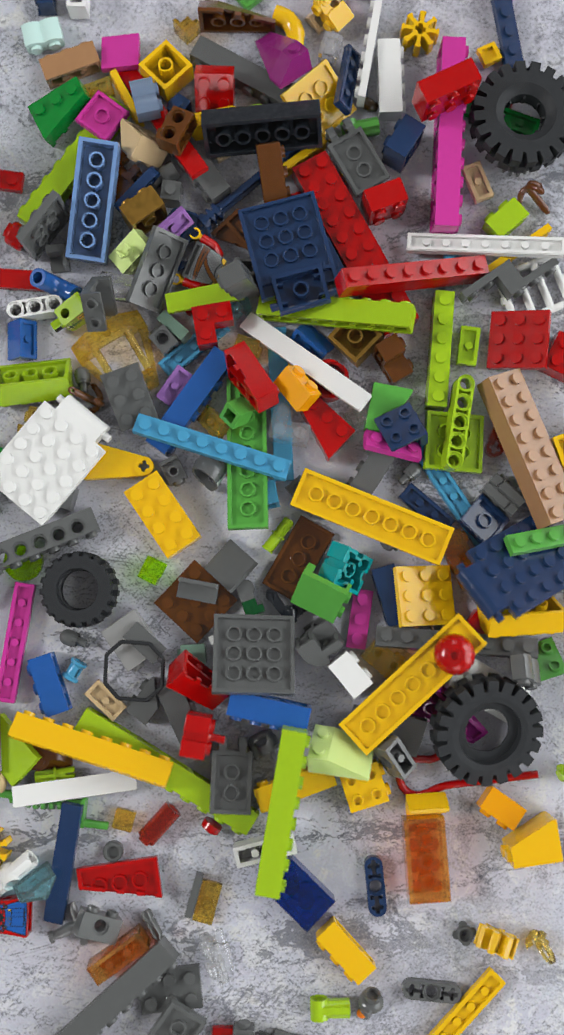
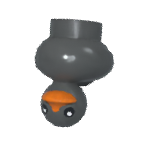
M370 986L360 994L358 999L359 1008L356 1012L360 1019L368 1020L371 1014L382 1010L384 1000L378 988Z

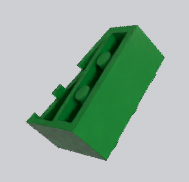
M75 76L27 107L44 140L54 148L57 144L56 141L63 133H67L68 127L87 105L91 97L83 83Z

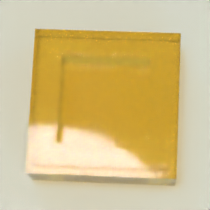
M117 807L111 828L131 833L137 811Z

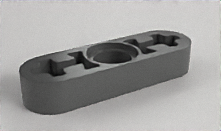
M408 977L403 980L401 985L404 996L409 1000L456 1004L462 996L458 984L453 981ZM410 984H413L414 988H416L412 990V993H409L407 989L410 987ZM420 985H422V994L419 991L421 989ZM430 985L437 988V992L432 996L426 994V988ZM451 988H454V991L456 993H453L452 997H449V994L447 992H450Z

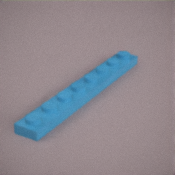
M141 413L138 414L132 430L133 434L282 481H286L292 462Z

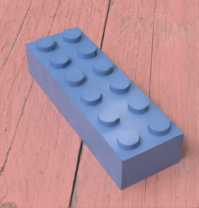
M79 136L65 257L69 260L108 265L121 156L119 142Z

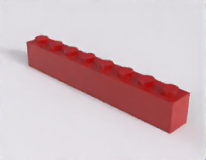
M485 255L342 268L334 281L338 297L341 298L473 284L488 274L489 268Z

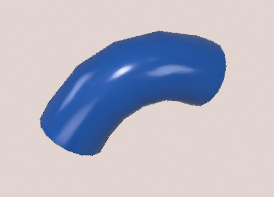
M36 268L30 274L32 286L51 295H58L63 301H66L76 292H82L81 287L42 268Z

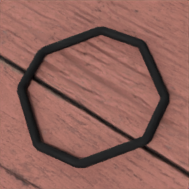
M120 640L105 653L103 684L117 700L148 702L163 689L165 658L151 642ZM121 644L149 646L161 659L160 687L147 698L119 696L107 683L108 656Z

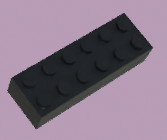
M319 99L201 110V126L207 158L256 154L255 144L279 141L280 145H284L285 151L323 148Z

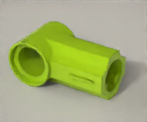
M321 994L310 997V1020L312 1022L323 1023L328 1021V1019L350 1018L349 997L328 998Z

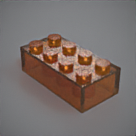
M441 813L401 815L406 891L410 905L451 902L445 817Z

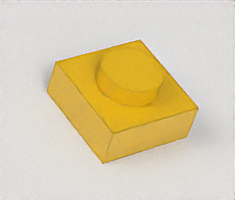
M495 41L477 48L476 54L484 69L501 62L502 55Z

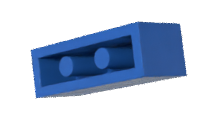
M55 652L27 660V672L33 678V690L35 695L39 696L41 713L45 714V717H51L72 709L73 706Z

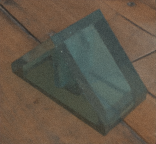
M48 861L44 862L12 886L19 902L27 903L48 899L56 880V875Z

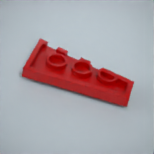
M158 855L82 866L76 869L79 890L163 897Z

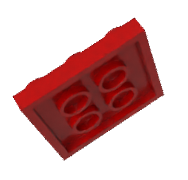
M551 310L492 311L487 369L514 370L520 368V370H547Z

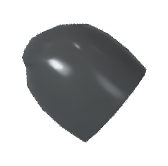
M200 455L192 467V473L212 492L219 487L223 478L227 476V463Z

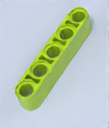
M468 374L460 376L453 383L441 456V467L447 472L460 468L464 462L475 381ZM460 382L465 383L467 389H463ZM457 400L463 403L464 408L458 406ZM455 419L460 421L461 427L455 425ZM452 438L457 440L458 447L452 444ZM449 457L455 460V466L449 463Z

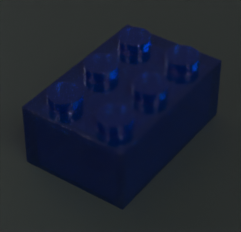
M294 855L286 857V859H290L288 872H284L283 879L286 880L285 892H280L279 900H274L308 932L335 903V897Z

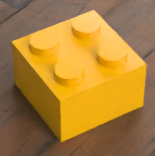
M167 40L162 42L138 64L143 78L152 77L153 83L157 82L160 96L166 102L194 79L193 64Z

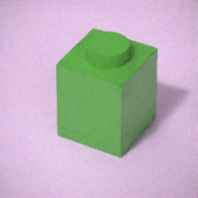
M243 397L228 401L219 417L233 430L247 424L255 409Z

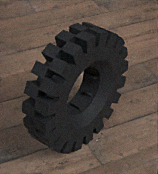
M525 60L515 61L513 68L507 63L500 66L498 72L492 71L487 76L485 82L483 81L478 88L470 108L469 124L472 125L469 131L472 139L477 138L475 147L479 153L484 150L487 152L485 156L487 161L491 164L495 160L500 161L498 168L507 171L509 166H514L515 173H523L526 168H529V172L538 171L542 165L544 167L549 166L564 152V76L561 75L555 79L553 76L556 70L550 66H547L543 72L540 71L541 63L532 61L529 68L526 67ZM514 103H525L532 106L540 116L541 129L536 130L531 135H520L513 132L505 123L504 109L506 107L509 108Z

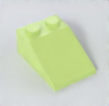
M315 724L307 756L308 772L369 781L374 751L372 750L366 756L345 731L332 726Z

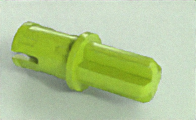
M284 517L277 528L271 531L272 534L262 547L272 554L281 540H285L284 536L294 525L293 521Z
M75 766L54 767V769L35 771V782L75 778L76 772L71 773L75 771Z

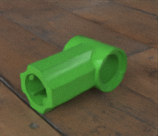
M377 117L361 120L350 118L355 129L361 126L367 137L380 135V124Z

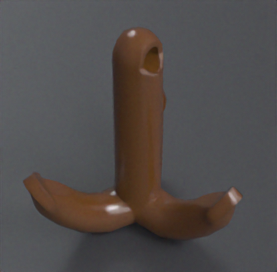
M535 180L528 181L526 186L518 192L517 200L522 205L524 195L528 193L540 210L548 215L550 213L549 207L540 196L545 193L542 183Z
M91 384V388L97 396L96 398L73 386L69 387L68 392L94 405L92 408H89L93 414L105 406L103 394L96 384Z

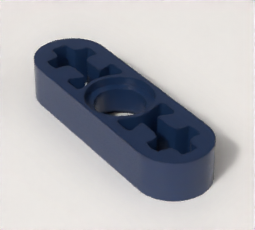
M154 166L148 168L117 200L114 207L120 212L119 206H121V203L127 198L131 199L137 195L141 188L152 186L160 177V172Z
M372 854L364 860L367 903L369 912L375 917H381L387 910L383 864L377 855ZM372 860L379 864L375 866L376 875L372 874L371 866H368ZM373 880H378L381 883V887L377 891H373L369 887ZM374 896H378L379 904L383 905L379 907L378 911L375 910V907H372L375 905Z

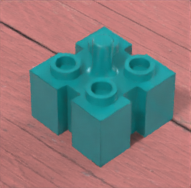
M332 541L327 552L329 558L324 560L318 575L342 588H346L348 583L352 584L349 592L358 596L364 582L361 580L364 573H368L374 559L359 553V551L347 545Z

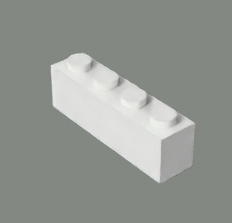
M400 38L377 39L376 79L379 121H398L399 118L401 119L402 113L406 111V101H402V95H405V83H402L405 68L404 64H401V59L404 57V46H400Z

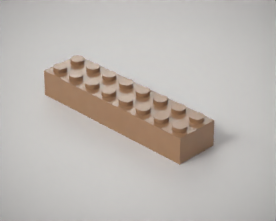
M520 368L486 378L477 385L478 391L537 529L564 521V470Z

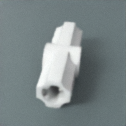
M26 850L13 862L0 866V896L6 891L19 887L22 883L21 879L37 866L39 861L32 851Z

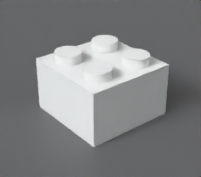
M344 649L327 666L355 699L373 684L370 680L373 676L366 667H360L357 664L360 660L353 651L350 650L348 652Z

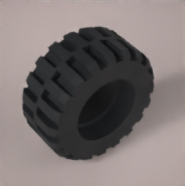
M80 551L65 553L61 555V558L54 559L50 567L47 566L45 569L46 575L41 577L40 581L43 585L42 589H39V595L43 596L41 603L42 606H46L47 614L55 618L54 621L62 623L67 627L83 628L104 621L103 619L112 613L113 607H116L118 603L116 601L117 596L120 595V590H118V585H120L119 579L116 578V572L114 568H111L110 563L96 554ZM76 571L90 573L98 584L97 597L86 608L79 609L70 606L63 595V585L66 578Z

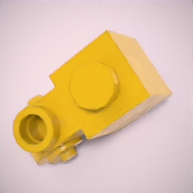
M313 0L312 12L316 16L321 17L324 29L331 35L339 32L355 17L344 0L338 2L333 7L330 6L331 0Z

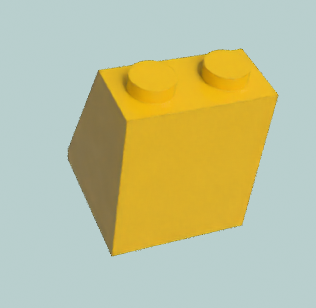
M546 811L540 812L502 838L503 845H500L501 855L503 858L505 857L507 863L514 869L564 862L557 819Z

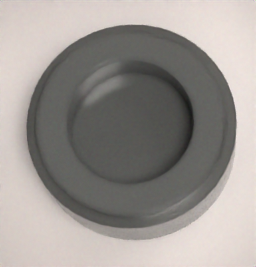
M117 840L109 841L103 848V856L109 862H117L124 853L122 843Z

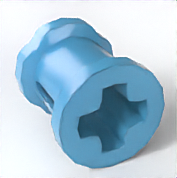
M72 657L71 664L66 672L62 673V676L73 683H77L79 675L83 669H86L87 664Z

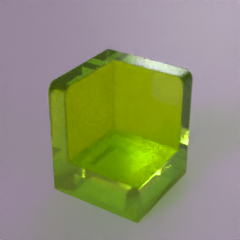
M148 555L137 577L157 586L167 564Z

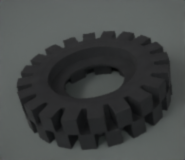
M482 673L472 674L471 681L466 677L456 681L459 687L454 690L450 686L443 693L447 698L445 701L438 699L434 706L438 713L431 714L430 725L433 729L429 730L430 740L434 744L432 747L436 755L453 776L460 781L463 778L470 785L476 786L477 782H479L482 787L492 786L494 779L500 785L508 782L507 774L509 773L516 778L523 773L519 766L523 763L529 767L534 760L530 752L538 753L541 743L536 738L543 737L544 727L539 724V722L543 721L541 711L536 708L538 706L527 691L518 686L517 683H514L512 679L506 676L502 678L496 673H488V677ZM481 710H497L504 715L508 724L505 739L499 746L488 751L473 748L466 739L468 721Z

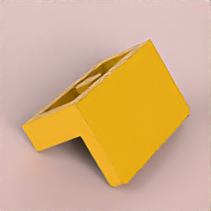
M446 792L405 794L406 815L446 813L450 809Z

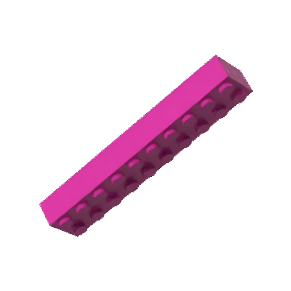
M442 37L437 55L436 73L468 58L469 46H466V37ZM464 103L457 106L451 112L447 113L445 111L439 114L434 119L429 233L457 234L458 228L462 224V214H459V207L461 208L463 203V195H460V189L463 188L464 177L461 176V170L464 168V158L461 157V154L465 148V139H462V132H465L466 120H463V114L466 113L467 104L464 105Z

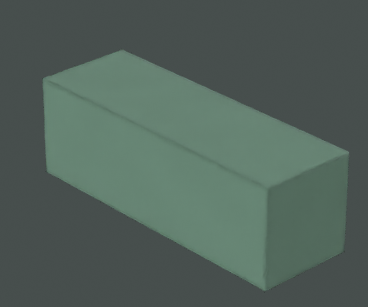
M165 310L156 318L161 325L164 324L171 334L184 345L192 337L190 331Z

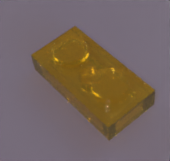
M207 404L197 421L211 436L222 439L230 427L219 417L220 414L216 409Z

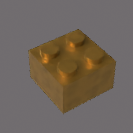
M151 185L147 188H141L137 195L131 199L127 198L119 206L124 222L129 229L142 230L144 234L150 232L153 225L158 226L168 215L165 203Z
M335 328L327 336L330 343L356 368L373 353L375 345L384 340V336L380 331Z

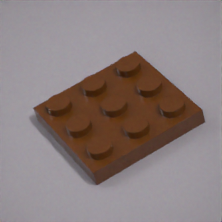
M194 560L179 577L219 584L216 604L176 597L179 585L178 578L154 604L198 643L214 626V614H225L238 599Z

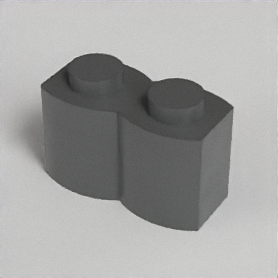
M525 653L511 655L512 681L517 683L518 686L525 687V690H535L537 686H541L539 661Z

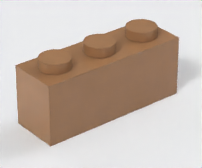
M92 40L38 59L50 90L61 86L75 76L78 79H82L102 71L101 62Z

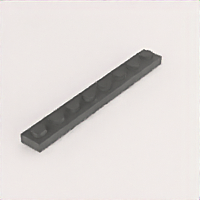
M376 626L375 647L418 651L439 630ZM479 634L488 644L476 655L510 658L511 655L525 653L531 655L532 658L538 659V638L511 636L488 638L486 634Z

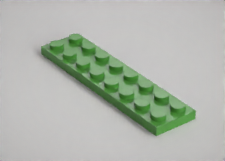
M228 378L227 402L239 397H243L247 401ZM255 410L247 424L233 430L227 425V441L267 453V410L261 413ZM227 463V521L229 531L269 529L268 476Z

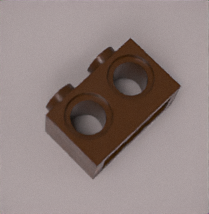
M173 105L170 112L166 114L161 128H158L155 138L159 149L179 157L181 156L198 126L193 112Z

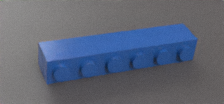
M216 346L212 348L160 420L188 428L192 422L195 423L201 415L199 413L203 406L207 407L212 400L211 395L214 391L218 392L224 383L222 380L226 375L228 376L223 351ZM147 438L145 440L166 457L169 453L173 454L177 448Z

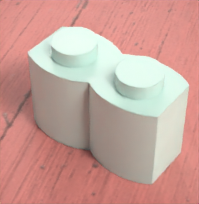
M48 17L40 21L27 22L21 25L25 47L29 54L40 55L46 50L57 51L65 46L62 27L58 17Z

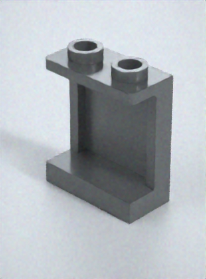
M111 276L91 277L80 293L87 331H106L108 327L105 316H116L118 314Z

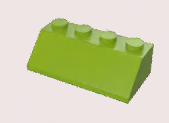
M71 358L0 366V407L18 404L27 405L36 402L43 403L44 401L56 400L60 394L64 397L72 395L68 392L69 387H74Z

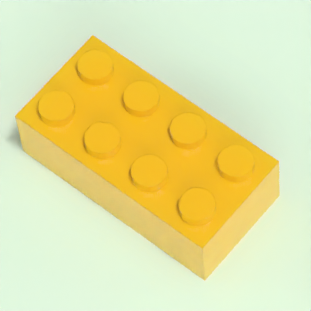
M157 470L123 492L168 559H171L202 538Z

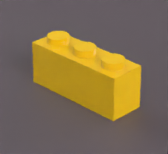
M334 915L316 931L317 945L323 951L327 950L330 953L332 962L336 966L340 965L345 970L344 974L349 981L352 982L354 980L357 985H360L376 969L375 961Z

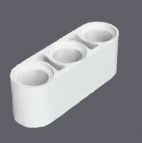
M58 295L16 300L7 305L6 311L13 320L23 318L38 321L56 318L57 315L52 306L54 303H60L61 305L63 300ZM35 306H41L38 312H33ZM21 309V313L15 316V310Z

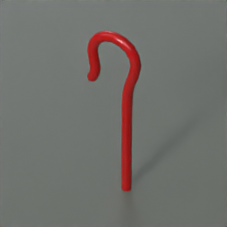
M436 753L433 755H417V758L412 757L415 763H434L440 760ZM537 770L523 772L516 778L511 773L507 774L508 782L539 778ZM396 778L398 788L404 795L440 792L446 789L474 786L467 784L464 779L461 781L458 779L445 781L421 791H413L407 787L404 780Z

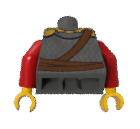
M196 227L193 229L199 232L198 236L193 237L190 235L196 241L183 274L176 273L179 277V282L173 281V285L182 284L184 287L192 289L217 284L216 278L219 275L216 270L227 264V260L223 258L224 252L218 242L206 234L202 235L201 231Z

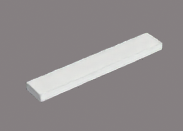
M110 772L12 786L13 808L137 790V782L134 778Z

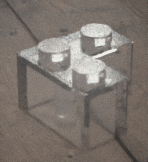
M279 399V403L274 405L268 441L306 448L311 425L292 422L294 408L287 400Z

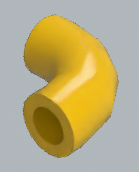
M277 4L272 17L276 19V26L285 31L286 37L295 39L304 45L305 32L301 20L293 11Z

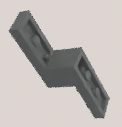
M552 258L523 278L509 259L461 291L458 298L462 304L467 300L471 302L479 296L478 293L483 289L488 291L496 285L507 301L512 297L517 299L524 293V289L527 287L533 288L540 283V278L543 276L548 278L556 272L555 267L559 264V261L556 258Z

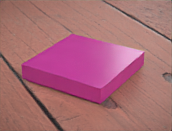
M139 33L102 37L101 70L103 73H110L114 69L117 72L139 69Z
M97 90L75 121L98 139L110 141L119 130L121 119L126 120L130 113L100 90Z

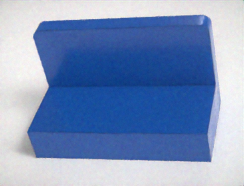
M18 318L8 323L9 361L19 358L32 361L37 360V321Z
M302 324L290 336V339L321 360L335 348L312 325Z

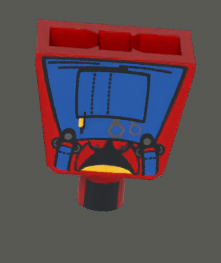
M33 892L0 897V933L22 938L28 937L32 932Z

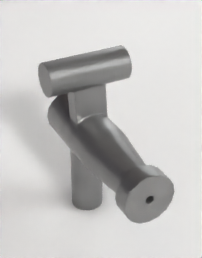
M75 901L68 904L73 921L66 923L53 932L52 930L47 932L51 944L55 943L57 939L74 934L72 929L79 912ZM80 938V945H87L89 940Z

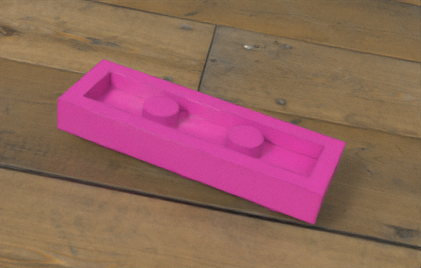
M368 429L364 432V450L419 463L422 459V448L418 442H412L392 452L380 432Z
M360 589L358 596L353 594L345 647L366 650L374 591Z

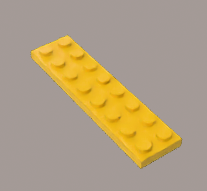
M307 468L304 469L290 503V506L437 566H440L455 529Z
M459 613L339 723V726L366 756L453 676L440 670L434 661V647L441 637L452 633L465 636L474 646L475 655L488 644Z

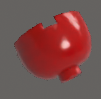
M456 633L447 634L441 637L435 644L433 652L434 661L438 668L446 674H463L473 665L475 660L474 646L465 636Z

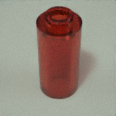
M166 801L139 831V840L145 846H154L181 816L179 810L173 804Z

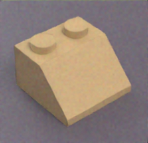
M122 118L120 121L121 148L127 153V157L134 162L140 160L142 164L149 168L151 166L161 167L168 152L159 149L155 138L156 135L151 130Z

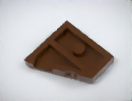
M237 208L211 232V235L248 251L238 215L239 209Z

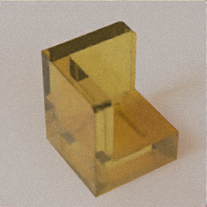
M187 16L181 22L176 18L172 20L174 32L186 45L201 34L200 23L197 18L192 21Z

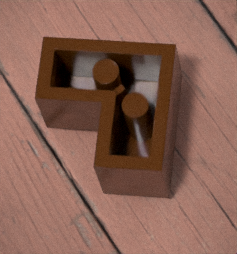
M396 333L376 344L372 353L387 381L392 386L410 377L414 372L413 363L404 356L406 343Z

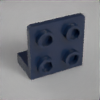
M410 402L374 419L376 426L392 452L418 441L421 447L428 444V433Z

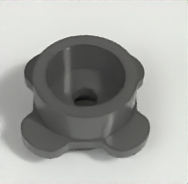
M460 921L458 928L452 932V936L454 939H458L464 946H468L476 935V929L469 927L465 921Z

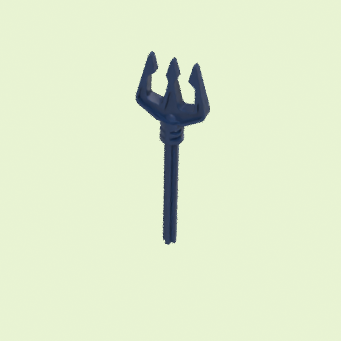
M302 150L285 151V157L282 158L283 163ZM259 171L216 205L212 203L210 205L211 210L205 209L206 214L200 213L197 215V213L186 210L194 223L180 237L188 240V243L194 241L190 235L193 237L198 236L199 232L193 229L196 227L201 231L202 235L206 234L211 238V224L217 225V220H224V214L261 185ZM179 207L173 208L167 215V217L170 216ZM188 260L180 262L177 272L185 269Z

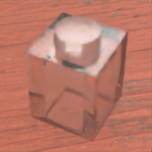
M325 30L318 51L319 62L327 59L330 65L336 67L343 44V35L335 31Z

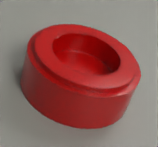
M206 816L202 822V827L212 835H218L222 830L220 823L211 817Z

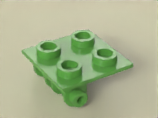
M550 637L538 641L537 660L539 661L541 682L563 675L564 662L553 638Z

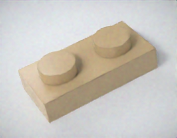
M480 160L464 166L461 172L474 203L478 204L493 198L494 193Z
M100 679L84 694L112 722L128 707L123 701L117 700Z

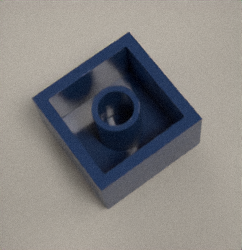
M405 114L402 120L399 118L393 128L395 131L392 136L389 134L383 143L384 148L381 152L383 154L382 162L401 174L420 145L426 125L408 114Z

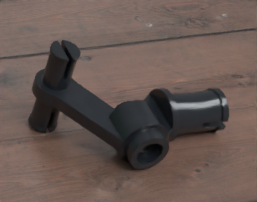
M268 589L266 591L267 600L273 604L280 615L294 616V623L298 622L297 618L303 615V612H309L295 604L285 606L275 590Z

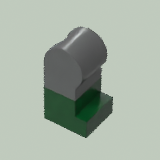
M243 580L237 587V592L245 614L257 615L265 612L263 603L257 605L254 596V585L249 580Z

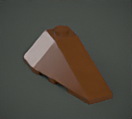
M219 0L199 1L198 16L201 33H276V19Z

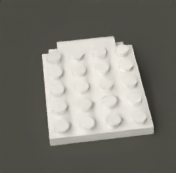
M60 394L56 398V401L60 403L56 409L44 401L0 453V491L42 526L46 525L104 456L106 451L98 445L101 439L107 443L112 439V436L107 433L110 427L72 395L64 397Z

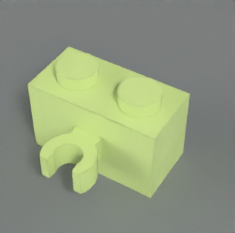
M132 229L108 256L122 274L133 275L136 273L148 237L142 230Z

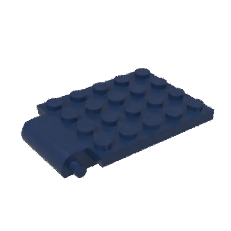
M314 191L238 210L262 303L276 300L277 303L270 304L271 312L279 311L280 316L330 304V297L336 296L337 291L336 288L328 289L327 286L335 284L334 279L337 276V271Z
M532 515L468 550L465 555L472 562V565L466 568L462 562L456 566L460 572L456 576L457 580L487 620L494 617L499 624L505 619L501 612L506 609L516 620L564 590V546L512 557L509 555L503 538L510 534L537 530Z

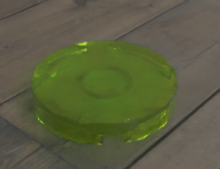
M20 546L17 549L18 556L26 553L25 546ZM7 554L4 556L3 563L7 560ZM43 555L37 561L30 562L28 560L23 562V566L11 570V568H8L5 571L14 580H32L43 569Z

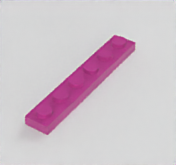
M15 582L0 664V702L16 703L37 586L34 584Z

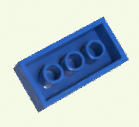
M230 695L226 715H230V719L235 721H242V718L250 720V724L261 726L262 723L269 724V728L281 731L283 725L307 729L312 708L310 704L269 695Z

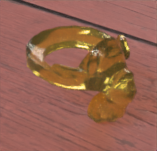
M537 929L530 930L525 941L526 949L534 945L532 943V940H534L536 948L543 959L549 964H554L556 958L549 946V941L545 939L547 933Z

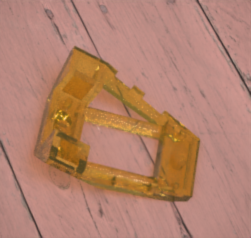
M138 310L119 313L106 320L108 327L106 331H87L71 347L80 365L86 367L102 383L100 378L102 373L90 360L96 358L104 373L111 372L112 369L100 349L124 335L145 369L142 373L149 391L160 386L153 349L148 337V326ZM138 332L140 333L146 356L134 337V334Z

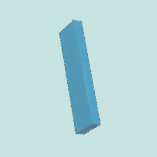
M228 327L215 329L217 341L230 332ZM196 332L185 345L183 343L158 362V365L168 377L177 364L185 368L206 351H199Z

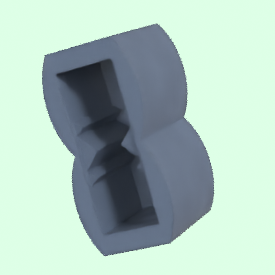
M152 77L129 81L138 122L161 118L160 111H164L162 100L157 99L156 96L160 95L157 82L153 83Z

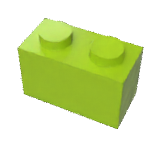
M515 197L510 201L506 199L499 205V210L496 213L491 212L484 218L485 223L482 229L487 235L508 236L527 219L530 213Z

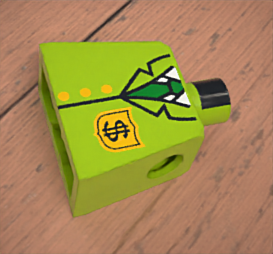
M79 292L74 293L54 310L58 318L50 323L57 333L63 328L75 331L86 324Z

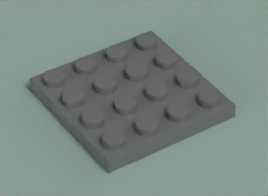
M214 614L212 694L294 696V616Z

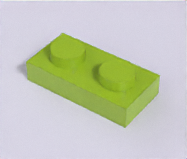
M464 325L460 327L456 365L476 367L481 328Z

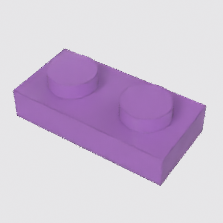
M180 206L161 222L158 227L179 236L194 221L187 211Z
M177 364L155 396L170 407L193 375Z

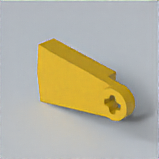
M98 443L106 453L83 480L146 477L153 473L154 463L149 457ZM143 461H146V464L149 465L145 472H142V469L139 467V464L142 465Z

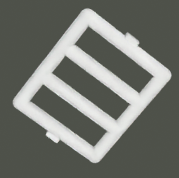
M536 258L515 267L520 274L529 269L534 271L539 265L546 263L552 258ZM557 265L555 267L556 272L553 275L564 299V274L561 273ZM543 277L540 278V283L537 286L546 305L545 308L540 310H551L554 313L564 309V301L556 304L553 303ZM527 288L524 289V293L521 296L527 310H536ZM498 289L501 295L499 299L501 305L505 306L507 311H515L511 299L507 301Z

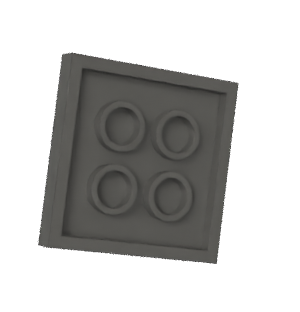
M54 190L43 198L40 207L31 213L28 222L22 225L17 232L16 238L29 256L36 262L45 252V245H50L69 221L70 213L60 194Z

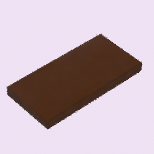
M300 515L262 584L291 600L306 566L310 562L317 567L335 534Z

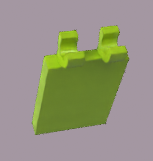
M1 713V773L11 786H16L42 757L32 745L8 736L12 721L5 713Z

